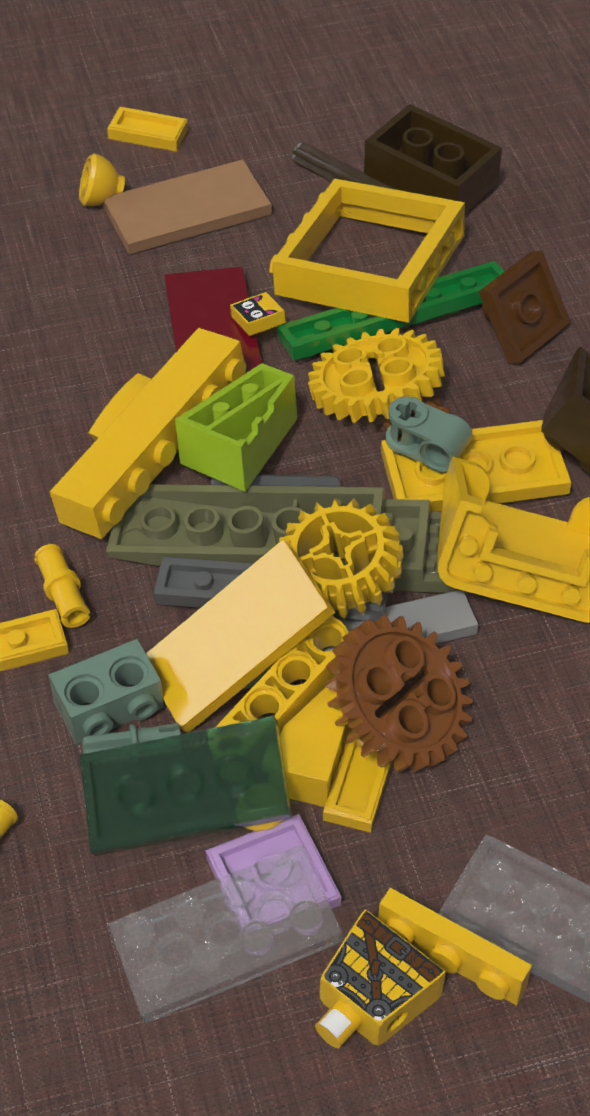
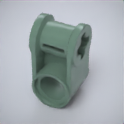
M400 397L390 404L388 415L391 426L388 427L385 435L388 447L394 452L417 460L435 471L447 472L452 456L459 458L473 437L472 430L464 419L425 404L417 398ZM412 410L415 411L414 417H411ZM399 434H402L401 441L398 440Z

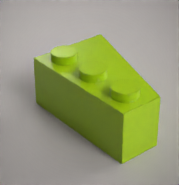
M261 363L176 418L175 425L180 464L246 492L297 420L294 375Z

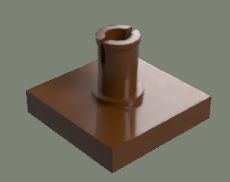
M543 251L529 252L479 291L483 302V315L487 320L491 321L508 363L520 364L570 323L569 316Z

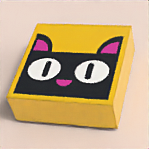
M267 292L230 305L232 318L249 336L286 323L285 311Z

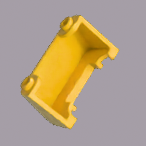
M452 456L445 476L436 561L441 580L446 585L455 589L590 623V497L584 498L576 504L568 522L487 501L490 481L486 470L475 462Z

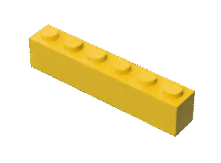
M198 328L52 488L50 495L59 523L103 539L111 528L122 520L125 512L140 495L147 491L150 483L164 467L172 462L175 454L179 451L175 419L246 374V363L239 340Z

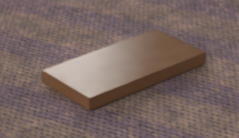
M243 159L117 193L105 199L103 203V208L128 254L272 215L270 201Z

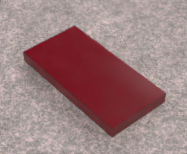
M242 266L164 274L175 352L180 349L198 328L239 340L246 363V373L262 363L256 334L249 336L231 316L230 305L249 298Z

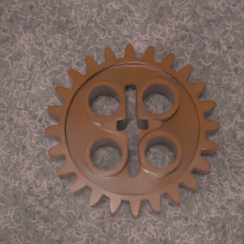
M383 615L375 622L368 619L342 637L344 641L332 650L336 658L326 666L335 676L325 682V687L337 692V697L327 704L328 707L341 709L343 713L335 721L336 726L349 725L352 729L346 741L351 743L360 739L363 742L361 749L362 757H366L375 751L377 752L379 767H383L393 761L396 772H401L408 767H411L413 772H418L427 766L429 768L445 760V757L458 750L456 743L467 737V734L461 727L472 722V717L462 709L472 704L473 699L461 694V689L469 685L470 682L467 679L457 678L455 672L461 668L462 663L459 661L450 663L446 658L451 650L450 645L439 649L435 645L437 640V633L435 631L424 637L422 636L421 623L416 622L407 629L403 616L398 617L393 622H390L387 615ZM419 670H423L424 676L414 686L401 694L396 699V704L386 709L379 718L376 717V709L402 689L404 683L414 677Z

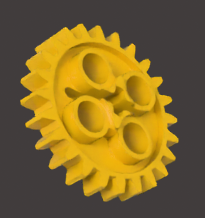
M395 328L390 334H384V330L379 329L375 336L362 332L361 339L359 340L350 337L346 339L347 345L345 346L334 344L332 345L334 353H321L322 361L313 362L314 371L308 372L310 380L308 384L312 400H315L316 408H323L326 416L335 413L339 421L350 415L352 423H356L362 416H367L368 421L373 422L376 416L380 414L389 419L388 411L390 404L400 397H414L421 400V396L433 397V388L441 387V377L445 376L441 349L437 348L436 341H428L426 334L415 337L414 330L400 335L399 328ZM370 358L376 359L382 385L384 386L383 391L376 390L368 361Z

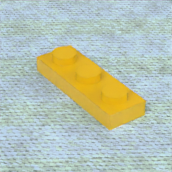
M389 888L379 904L378 919L428 956L429 959L447 973L453 974L457 972L475 982L477 987L487 996L497 1000L506 999L517 1006L527 989L532 968L531 964L396 890Z

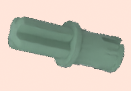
M178 723L135 728L134 724H129L128 731L84 737L82 748L84 759L87 762L131 758L132 763L135 764L138 763L140 758L182 754V741Z

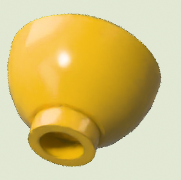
M93 153L87 158L83 168L79 188L80 202L83 206L89 207L102 205L105 199L123 192L125 177L118 175L115 167L108 159Z

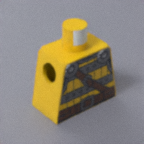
M365 909L321 976L320 1000L329 1010L316 1023L315 1028L319 1035L334 1048H340L355 1030L372 1044L382 1045L442 996L446 971Z

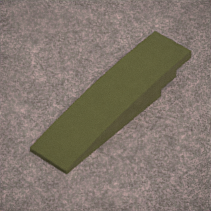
M150 484L147 491L140 495L125 512L122 520L112 527L106 549L109 558L161 566L163 557L255 563L279 543L280 537L287 536V523H299L300 510L313 514L316 502L322 505L323 508L332 507L334 498L341 503V506H347L354 498L359 503L360 509L371 503L376 509L377 515L386 513V516L390 519V525L395 526L399 532L404 558L401 562V578L394 579L395 587L393 591L448 593L459 590L446 585L441 580L437 569L436 561L441 512H431L430 500L385 499L384 487L249 486L246 492L230 485ZM334 551L335 557H339L337 552ZM341 559L343 565H346L345 559Z

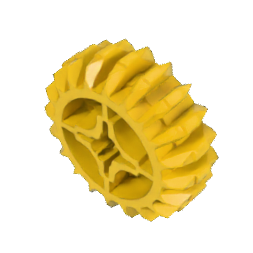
M334 498L332 507L323 508L322 505L316 502L313 514L300 510L299 523H287V536L280 537L279 542L284 539L293 547L332 608L338 610L339 615L345 620L348 609L356 608L357 611L364 615L366 610L365 603L372 602L380 606L383 600L381 592L393 593L395 587L394 579L401 578V562L404 558L399 532L395 526L390 525V519L386 516V513L377 515L376 509L371 503L360 509L359 503L354 498L347 506H341V503L336 498ZM334 551L337 552L339 557H335ZM341 559H345L346 565H343Z

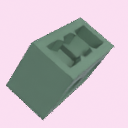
M138 639L49 674L53 702L76 745L81 743L86 736L108 734L112 729L134 720H144L154 714L155 711L164 708L161 680Z

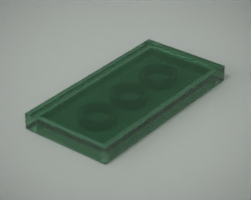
M275 716L80 755L90 853L95 856L292 818L279 728Z

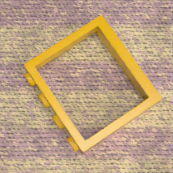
M334 178L325 192L320 193L316 204L310 212L305 213L301 224L295 232L290 233L286 244L280 252L272 257L269 272L273 273L274 293L278 296L409 323L464 237L465 202ZM339 217L428 233L398 279L308 261Z

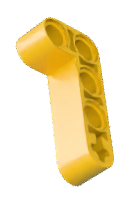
M331 616L279 658L214 728L210 734L209 745L218 772L224 779L230 782H243L254 776L263 766L268 745H277L283 726L325 688V682L335 676L326 666L336 656L332 650H322L329 646H337L344 641L342 637L348 633V630L340 620ZM299 679L307 680L306 682L300 685H290L292 682ZM267 713L276 714L275 716L267 720L258 719L259 717Z

